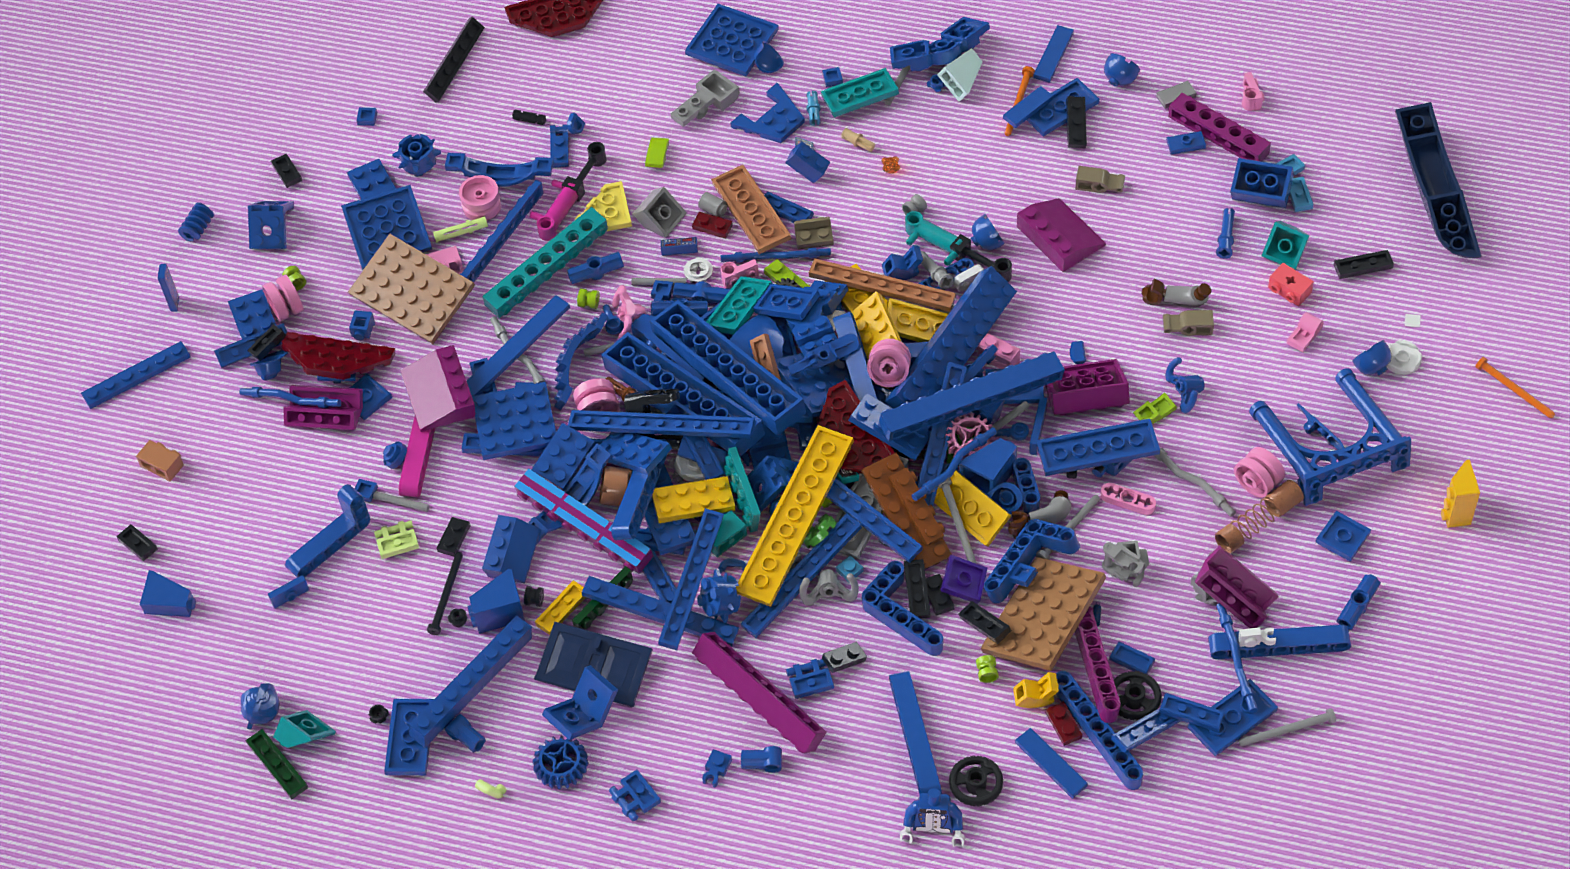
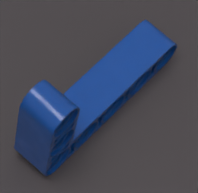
M350 484L344 485L337 494L343 513L286 560L285 567L297 578L301 575L304 578L370 523V516L363 496Z
M1039 519L1028 521L984 583V589L990 601L997 604L1007 598L1016 585L1009 578L1019 563L1030 565L1036 553L1042 547L1064 554L1076 553L1080 549V543L1074 530Z
M891 561L862 592L863 610L931 656L940 655L943 651V635L890 599L905 579L904 565L899 561Z

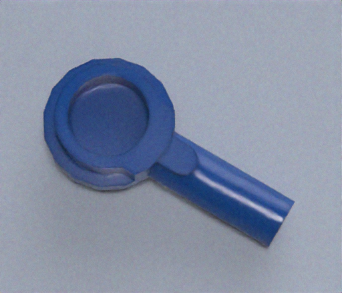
M604 305L602 309L608 315L605 325L607 333L613 335L620 333L624 328L623 322L613 315L609 305Z
M1018 422L1013 424L1011 428L999 429L994 437L1006 436L1011 437L1012 440L1022 441L1029 435V428L1025 423Z

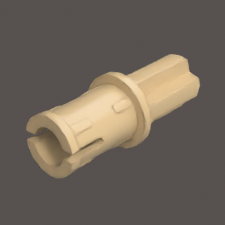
M845 128L841 134L842 139L851 142L855 147L860 146L870 152L875 148V143L863 138L861 133L857 134Z

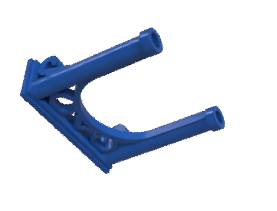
M1349 368L1339 371L1335 381L1368 423L1365 435L1349 447L1335 451L1307 449L1299 445L1292 438L1265 401H1257L1249 409L1253 419L1260 423L1299 477L1297 479L1298 485L1304 494L1303 504L1305 506L1323 500V486L1371 469L1374 466L1391 461L1392 472L1403 470L1410 466V436L1403 437L1357 381L1356 375ZM1373 427H1375L1379 433H1373ZM1369 441H1378L1382 443L1381 445H1378L1376 447H1370L1367 445ZM1305 457L1310 458L1311 463H1309ZM1320 460L1331 462V464L1324 467L1316 465Z

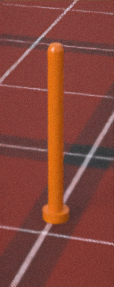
M1030 66L1023 67V78L1013 107L1023 100L1029 79L1033 77L1035 70ZM1007 123L1004 133L1006 136H1010L1013 126Z
M1482 357L1477 362L1475 367L1478 370H1485L1548 418L1555 416L1551 409L1488 364V359Z

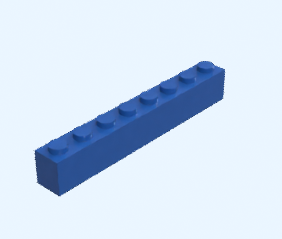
M516 615L409 724L410 737L426 748L532 639V626Z

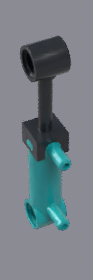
M911 211L906 214L905 231L909 235V238L906 240L907 245L911 246L918 237H921L950 253L944 260V264L950 266L954 260L959 261L968 256L987 267L992 266L1007 282L1011 280L1012 263L1009 259L999 258L993 262L972 251L971 239L964 235L956 236L923 219L920 212Z

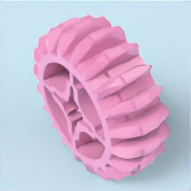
M970 413L969 418L966 415H962L961 418L956 417L954 419L955 422L951 421L953 427H947V430L948 428L952 430L951 433L946 434L950 436L949 441H947L948 454L954 453L955 456L957 451L973 441L971 439L966 443L967 439L973 436L976 437L980 432L982 434L993 427L992 424L986 425L987 418L981 421L980 415L973 418L972 413ZM955 433L959 435L958 438L962 441L961 446L956 441ZM994 436L987 440V443L985 445H983L982 447L975 448V451H971L970 453L965 455L962 458V460L970 456L971 454L977 452L978 450L984 448L985 446L991 444L997 439Z

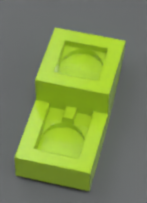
M651 137L645 167L663 168L666 161V151L669 146L668 138Z
M1163 393L1153 402L1147 401L1133 414L1138 420L1151 419L1153 424L1174 412L1177 406L1166 393Z

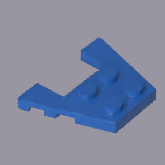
M776 83L766 91V96L777 104L756 122L740 114L730 122L731 128L736 130L740 128L745 133L751 134L753 132L759 134L761 138L782 143L805 123V118L782 87Z

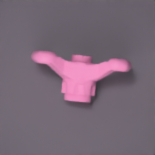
M620 285L615 292L612 302L614 308L619 306L618 317L621 321H624V328L618 335L619 339L627 332H630L632 322L635 319H638L642 314H646L645 307L641 304H634L627 293L626 287Z

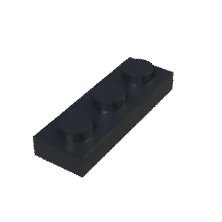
M1067 96L1068 148L1085 149L1087 146L1085 97Z
M1388 250L1334 260V268L1339 279L1383 271L1394 267V262Z
M912 560L910 563L904 561L909 610L920 619L931 618L924 560Z
M973 601L958 613L961 620L996 644H999L1012 631L1009 625Z

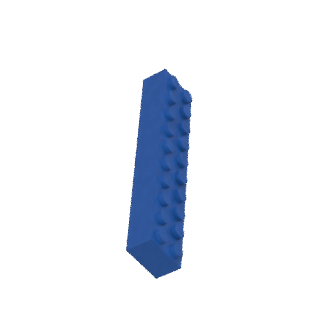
M992 266L978 273L909 367V373L905 381L895 386L885 402L891 408H897L905 402L911 403L922 396H930L941 390L948 362L964 366L1017 293Z
M679 300L650 320L652 333L736 403L760 418L762 423L777 436L806 414L804 399Z
M629 332L601 354L605 369L638 392L657 389H679L680 399L672 402L676 404L680 415L754 418L756 423L752 438L706 436L727 451L729 448L736 447L741 457L765 435L760 418Z

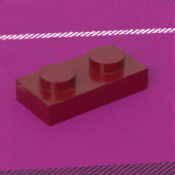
M698 212L692 224V229L726 239L733 223L731 220Z
M1064 701L1045 709V713L1063 746L1082 739L1083 734Z

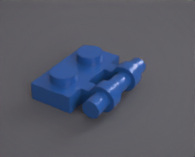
M812 659L809 663L802 665L798 663L791 668L785 669L787 677L796 676L789 678L795 700L834 689L829 669L820 670L821 667L827 666L822 659ZM813 670V672H811V673H807V674H804V675L802 674V673H804V672Z
M637 769L620 780L623 788L618 790L615 786H612L609 789L612 800L621 806L623 814L629 817L632 822L636 821L639 817L635 812L638 808L645 814L661 803L659 796ZM630 795L634 801L628 803L625 797Z

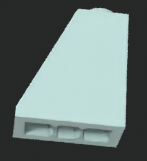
M971 48L946 65L937 75L958 102H960L970 92L983 61Z

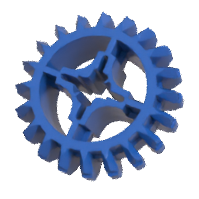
M561 735L556 740L553 736L551 742L545 739V746L539 745V751L534 753L533 770L536 773L537 779L542 780L544 786L549 783L551 789L557 785V788L560 790L562 785L569 788L570 783L576 785V779L582 780V774L587 772L586 767L589 762L584 746L582 744L579 745L577 739L574 741L568 738L564 740V737ZM568 754H573L577 758L576 761L569 758ZM545 763L552 767V772L545 768Z

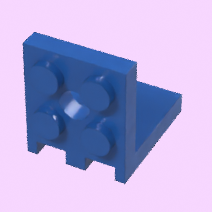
M257 201L248 205L249 249L287 248L285 212L294 208V201ZM264 226L271 228L272 233L270 235L264 234Z
M767 455L747 475L760 513L786 489L799 462ZM760 484H762L761 491H759Z
M591 665L584 668L573 697L545 708L542 716L569 740L603 727L618 689ZM593 690L596 692L597 698L594 696Z

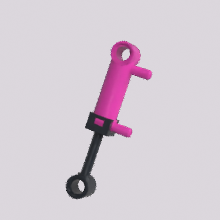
M593 142L588 145V162L576 179L567 176L564 182L552 180L551 185L562 190L545 215L533 211L530 213V218L537 220L538 233L542 240L550 241L557 235L556 230L576 201L580 202L585 194L583 183L585 177L593 166L599 167L606 163L605 146L601 142Z

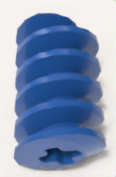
M195 203L178 229L179 235L186 241L199 240L201 238L200 234H203L204 229L208 227L207 223L211 222L210 218L215 216L213 211L202 203Z

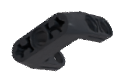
M679 389L645 390L627 394L624 399L625 411L630 413H651L649 404H668L680 399ZM636 433L654 439H666L672 449H679L683 435Z

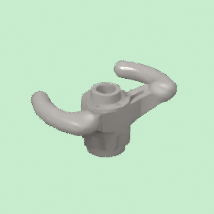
M825 569L820 572L818 584L809 595H807V587L810 583L809 578L803 579L799 593L803 604L808 606L814 605L820 598L839 596L851 602L857 598L859 585L852 573L847 574V580L851 584V591H849L838 582L834 571Z

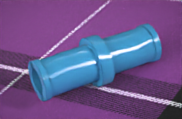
M809 91L807 92L808 105L806 108L809 113V124L815 126V120L817 125L821 123L819 116L821 109L820 104H818V93L812 91L811 96Z

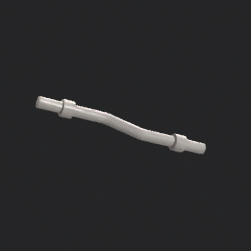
M493 316L490 321L495 328L494 332L504 345L509 340L507 331L504 326H501L497 317ZM522 354L518 360L527 366L533 377V383L546 382L537 371L532 360Z
M1160 448L1159 455H1154L1158 461H1162L1176 476L1199 485L1213 499V503L1218 508L1221 507L1230 517L1236 513L1226 502L1227 499L1222 494H1218L1204 479L1181 470L1167 456L1168 453L1163 448Z

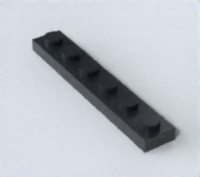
M473 16L467 20L423 91L435 103L440 101L485 28Z

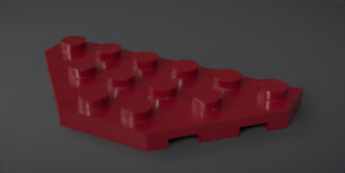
M526 0L505 6L504 9L509 23L555 37L585 28L603 0Z
M287 332L282 340V349L291 354V358L303 367L306 374L341 380L351 378V374L357 372L363 374L372 371L375 366L381 364L384 367L391 365L395 356V348L317 337L315 335H303L296 332Z
M844 380L828 389L826 402L823 406L818 425L853 437L854 442L840 469L863 474V468L895 454L890 445L848 421L859 405L860 400L847 381Z

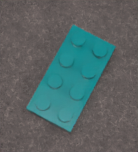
M886 68L821 91V96L834 118L899 94V89Z
M740 276L706 322L718 332L734 335L754 313L753 307L768 286L772 284V281Z
M732 447L728 449V455L725 457L726 465H724V471L726 476L730 477L732 493H736V504L738 509L743 512V522L748 527L750 533L758 531L761 513L737 448Z

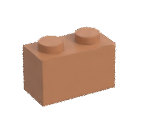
M149 440L136 455L140 467L169 482L184 466L179 452L176 450L171 451L162 443H156L152 440Z

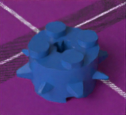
M417 134L413 137L412 135L404 137L399 142L398 151L392 154V157L401 161L398 168H403L406 172L414 174L416 177L422 176L436 165V156L441 154V150L433 148L435 139L431 140L423 134H420V136Z
M715 569L713 577H706L701 580L700 595L697 597L698 605L702 606L708 617L714 616V619H717L720 616L723 622L727 623L728 616L732 615V613H737L740 607L741 595L737 596L736 586H739L738 582L733 576H727V572L722 576L719 570Z

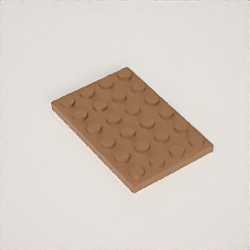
M389 234L351 286L348 293L424 340L434 344L475 284Z
M1035 557L1030 566L1037 569V575L1028 587L1018 585L998 618L1009 625L1012 631L999 644H996L987 637L981 646V650L988 655L1052 671L1103 585L1106 575L1103 572Z

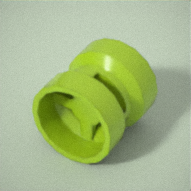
M295 265L287 267L282 273V276H288L297 291L301 290L307 283L305 277Z
M581 288L577 296V306H589L592 309H597L600 292L596 290L590 292L587 289Z
M984 655L976 659L980 682L990 683L999 678L998 670L995 668L996 658L994 656Z

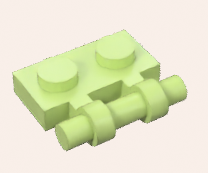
M411 520L407 522L400 521L397 525L390 527L383 526L380 530L374 531L375 538H380L376 542L381 559L419 549L415 531L410 529L413 528Z

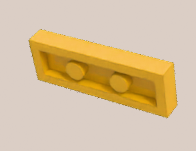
M573 580L535 620V625L550 635L554 622L563 623L586 598L582 596L584 587Z

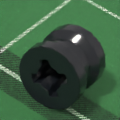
M527 586L524 594L525 606L535 604L537 607H541L544 600V588L538 587L534 589L532 586Z

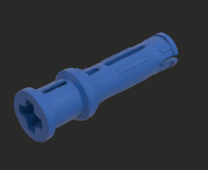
M1229 208L1223 210L1221 235L1217 239L1219 247L1216 249V255L1223 259L1230 258L1233 254L1231 246L1234 243L1232 229L1235 211L1232 208L1230 209V214H1228Z

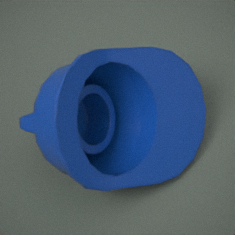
M280 350L273 352L261 361L258 360L250 364V366H254L262 380L273 379L281 371V358L287 355L288 351Z
M1009 482L997 485L986 494L1009 514H1012V511L1018 510L1023 501L1020 489L1015 484Z

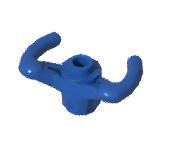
M1177 357L1169 363L1165 378L1167 382L1175 384L1176 390L1181 395L1180 410L1182 413L1187 414L1195 406L1198 393L1204 390L1205 383L1204 379L1199 375L1180 376L1174 374L1175 367L1182 363V359Z

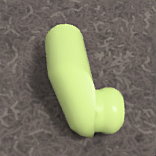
M481 779L475 784L476 789L497 799L504 797L503 794L507 791L502 784H498L495 788Z

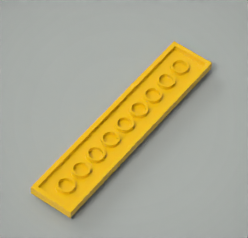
M819 425L817 426L738 581L739 586H736L738 595L770 607L772 606L854 442L853 437Z

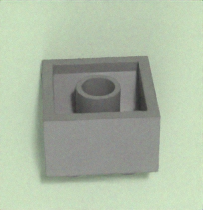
M665 187L652 190L632 213L644 228L664 238L669 235L687 214Z

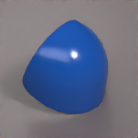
M764 41L759 45L754 56L757 68L764 73H773L781 69L784 61L779 53Z

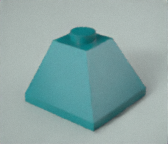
M1276 221L1261 256L1279 264L1285 263L1296 270L1310 235L1285 222Z
M308 710L282 716L273 738L279 741L283 747L289 748L335 735L336 731Z

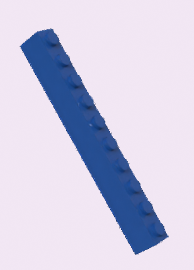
M1055 351L1043 353L1037 358L1026 359L1020 364L1009 365L997 372L992 371L981 378L975 377L967 383H959L950 389L939 390L933 395L922 396L911 403L905 402L897 408H888L880 414L879 424L888 442L1062 380L1065 369Z

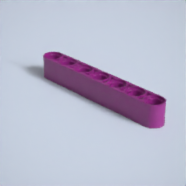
M1090 606L1078 625L1075 635L1099 716L1106 723H1114L1119 716L1120 699Z

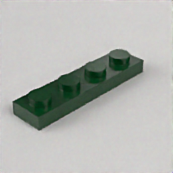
M625 566L609 583L628 589L633 581L631 570ZM592 599L572 619L573 627L587 630L592 625V622L605 612L609 605Z
M263 729L245 740L249 748L291 800L308 789L307 783Z

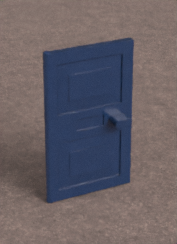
M554 622L534 680L575 691L584 668L591 665L618 689L613 702L634 707L653 649ZM593 690L594 696L597 697L596 692Z

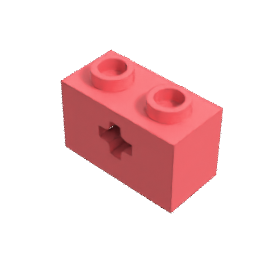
M1282 263L1270 276L1268 288L1272 292L1286 298L1290 303L1300 306L1312 293L1314 281Z

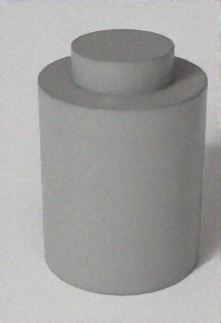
M705 192L699 200L698 207L714 216L720 217L727 211L726 201L708 192Z

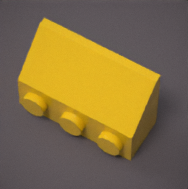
M1470 459L1462 464L1452 477L1450 486L1447 487V497L1444 498V508L1441 509V517L1443 521H1446L1447 528L1466 526L1472 523L1480 490Z

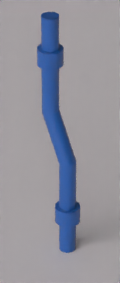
M808 248V250L763 252L761 254H758V252H735V254L720 255V261L742 263L745 260L792 259L804 257L814 259L817 256L831 255V249Z
M252 387L240 388L239 390L240 395L252 396L253 398H261L262 396L280 397L298 405L318 406L319 408L341 406L340 399H329L328 397L301 398L280 389Z
M992 427L985 433L978 434L972 442L957 451L948 469L934 480L924 483L921 489L912 494L913 500L917 501L924 495L931 494L936 490V487L951 478L962 458L975 448L985 445L988 439L997 434L996 429Z
M1219 603L1216 605L1220 615L1219 621L1221 627L1225 629L1231 646L1235 672L1242 688L1241 695L1246 700L1250 712L1255 713L1258 711L1254 700L1255 694L1253 688L1249 686L1243 670L1239 643L1232 627L1233 621L1231 616L1228 615L1226 608Z

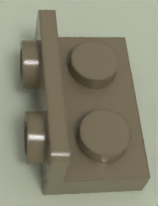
M830 217L803 219L794 222L797 249L834 245Z

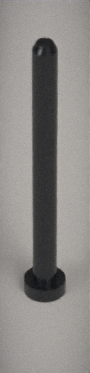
M460 551L455 554L433 622L427 627V632L432 635H439L441 632L440 623L463 557Z

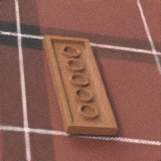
M740 165L711 179L713 186L721 198L726 201L727 207L758 254L791 240V234L744 165Z

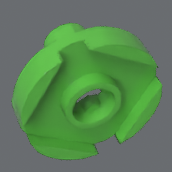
M826 513L818 520L819 523L815 527L811 526L803 542L808 549H810V545L812 547L816 546L829 534L828 529L830 526L834 529L837 521L832 516Z

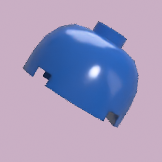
M1111 53L1104 65V73L1109 79L1108 82L1115 87H1118V85L1126 86L1134 82L1140 72L1139 66L1133 61L1128 63L1125 61L1126 57Z
M986 214L979 217L973 223L971 229L973 237H971V240L976 247L980 245L982 249L990 251L1005 244Z
M1382 340L1371 346L1367 351L1365 350L1359 354L1352 362L1361 373L1365 375L1377 373L1379 376L1388 370L1386 366L1391 362V350L1387 343Z

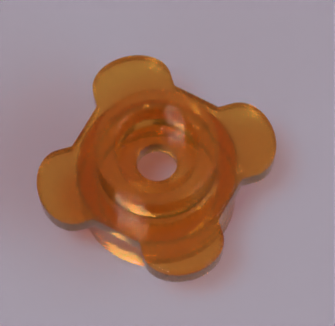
M898 157L882 158L881 162L884 165L882 170L884 172L893 174L900 169Z

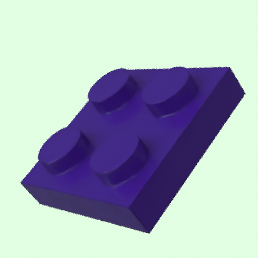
M950 555L946 565L941 592L978 604L981 600L988 568Z

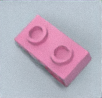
M1244 73L1242 107L1248 111L1260 110L1264 101V94L1259 90L1258 81L1253 77L1252 73Z
M755 259L740 266L733 262L724 263L721 266L723 286L727 289L733 287L740 276L750 278L759 276L758 264Z
M1305 312L1298 323V327L1287 339V344L1304 352L1323 328V320Z

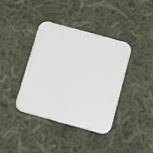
M1405 314V326L1420 327L1421 316Z

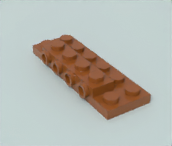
M892 454L862 469V473L886 518L922 545L923 550L913 560L923 559L926 570L948 559L952 553L943 539V533H945L944 526L941 522L937 523L935 520V510L932 505H927L925 501L926 495L917 501L913 500L912 494L921 488H918L915 483L917 481L915 473L913 471L909 472L908 468L904 467L898 454Z

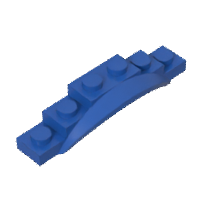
M447 153L445 170L463 172L464 176L467 177L488 176L495 180L498 187L517 185L526 180H534L535 176H551L554 161L553 158L535 157L534 161L527 163L493 164L466 157L465 153Z
M603 312L598 318L594 317L585 328L581 327L578 333L574 334L571 339H566L562 347L565 350L558 355L555 361L558 363L555 369L558 374L555 378L557 384L554 389L558 390L554 398L557 400L554 407L558 410L564 407L573 390L569 386V368L573 354L581 345L594 339L600 333L608 318V315Z
M597 443L585 456L586 460L563 491L583 505L588 506L598 489L603 473L602 469L613 456ZM544 511L528 522L541 529L537 544L548 532L563 527L560 521L557 520L555 522L551 520Z

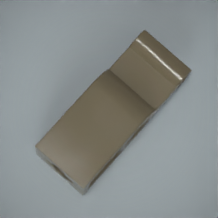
M1079 166L1075 190L1096 193L1112 190L1121 193L1123 192L1125 175L1110 174L1102 168Z
M1187 310L1179 315L1163 314L1164 333L1180 332L1187 336L1213 335V310Z

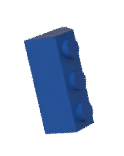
M498 515L482 570L488 577L496 578L507 569H512L515 582L525 584L541 529L515 517Z

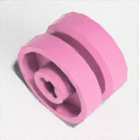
M478 175L468 178L461 184L459 197L466 217L470 220H475L485 216L487 221L493 219L501 210V198L495 180L488 176Z
M287 275L277 278V287L272 282L262 285L264 295L280 322L289 318L288 309L293 314L304 311L298 292Z
M884 339L877 342L870 352L867 363V371L870 378L882 387H895L905 381L911 364V354L908 347L896 339Z
M603 378L588 380L580 384L573 393L577 410L619 412L620 410L613 384L609 380Z
M1255 447L1235 465L1234 474L1245 490L1256 497L1262 498L1267 496L1274 486H1277L1284 479L1285 470L1277 457L1270 451L1261 447Z

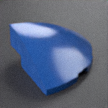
M756 315L740 327L729 339L754 359L750 340L762 334H768L775 359L784 357V336L776 322L767 315Z

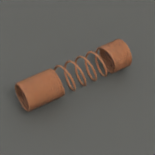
M1292 480L1285 481L1265 496V498L1261 499L1260 504H1254L1252 509L1246 510L1245 515L1238 516L1237 521H1232L1215 533V540L1218 546L1220 545L1230 554L1244 544L1243 535L1248 539H1252L1249 529L1239 522L1240 517H1245L1250 529L1258 534L1259 528L1246 515L1247 512L1253 511L1254 518L1258 524L1266 528L1267 523L1257 511H1254V507L1259 505L1266 519L1274 522V516L1281 517L1304 499L1302 489ZM1262 507L1265 508V509L1270 513V515L1272 516L1273 520H1270V519L1265 515V513H1264ZM1255 513L1262 518V520L1265 523V526H1263L1258 521V519L1255 516ZM1247 518L1254 523L1258 532L1250 526ZM1237 522V523H1238V526H1239V529H1238L1236 526H1234L1232 523ZM1240 524L1248 531L1250 538L1242 531Z

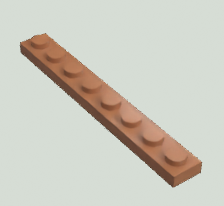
M815 258L809 270V277L832 283L847 284L848 287L872 293L877 291L884 296L951 312L956 299V293Z

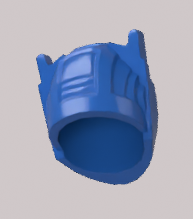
M260 684L259 687L251 688L241 695V713L244 719L249 721L247 729L251 730L253 724L268 723L277 716L280 702L273 684Z

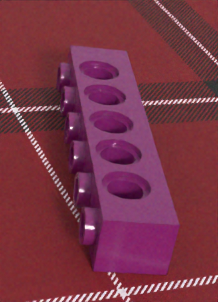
M1181 93L1169 105V118L1194 132L1202 131L1204 138L1239 158L1263 162L1270 153L1271 142L1226 118L1221 113L1196 101L1191 96Z

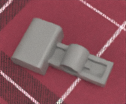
M714 69L696 83L697 93L670 113L671 118L684 127L695 117L702 119L706 115L708 107L712 104L721 111H724L737 100L740 93L739 86Z

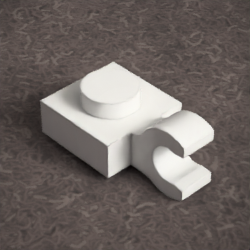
M1259 627L1239 630V647H1254L1260 645V642H1264L1266 645H1274L1276 638L1267 637L1268 635H1273L1274 629L1260 630Z

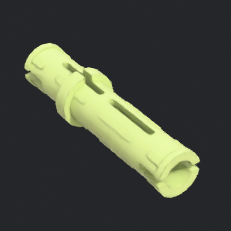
M485 216L471 221L468 219L465 220V223L434 231L436 243L466 233L472 234L473 231L488 227Z

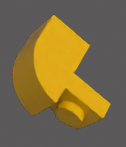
M1048 672L1039 681L1023 679L1013 688L1016 706L1037 708L1054 703V695L1059 692L1056 673Z

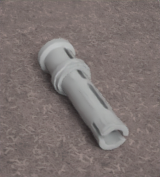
M921 251L923 255L921 265L931 274L932 280L938 282L941 289L950 288L954 283V277L947 273L944 267L938 266L924 251Z

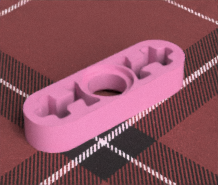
M1106 483L1101 488V498L1107 503L1143 515H1150L1155 511L1156 500L1150 495L1114 483ZM1131 496L1134 500L1132 502H1125L1123 497Z

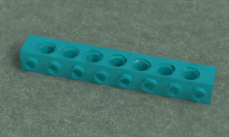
M590 207L482 296L484 305L499 319L503 315H507L515 305L522 303L526 296L531 292H535L543 282L548 281L558 270L563 269L566 263L576 258L583 249L591 246L593 241L599 236H603L608 230L606 219L593 207Z

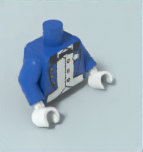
M932 788L928 793H921L918 800H914L906 808L903 822L905 828L900 832L901 842L904 835L910 836L909 844L912 842L911 827H913V831L953 833V830H955V835L951 842L952 846L955 847V839L958 838L962 841L963 847L965 836L961 833V830H963L962 812L955 803L951 802L948 794H941L938 789Z

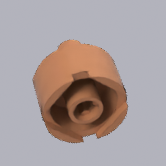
M605 466L601 477L602 484H600L599 503L619 507L630 481L632 470Z

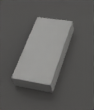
M1189 81L1157 92L1156 97L1165 109L1181 93L1194 98L1196 97V91Z

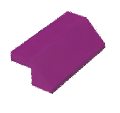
M304 385L289 386L290 393L298 397L340 399L341 406L319 408L318 406L298 405L290 402V405L284 407V426L356 429L363 408V389Z
M1220 545L1205 559L1195 580V583L1249 628H1257L1268 618L1265 610L1279 597L1272 588Z

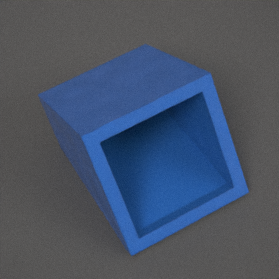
M999 438L961 460L959 472L987 494L997 485L1007 482L1013 474V463L1017 459V446L1011 441Z
M507 569L469 597L471 605L467 606L473 628L477 627L479 634L506 627L516 615L525 621L512 569Z

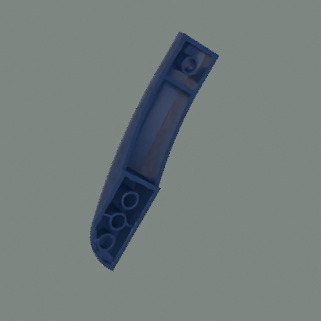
M1428 102L1395 109L1410 166L1436 237L1444 248L1457 256L1481 258V252L1463 190L1459 186L1449 161L1432 103Z

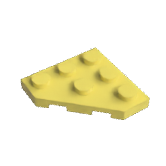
M622 181L604 184L600 189L601 192L586 205L584 212L593 207L606 219L607 231L632 227Z

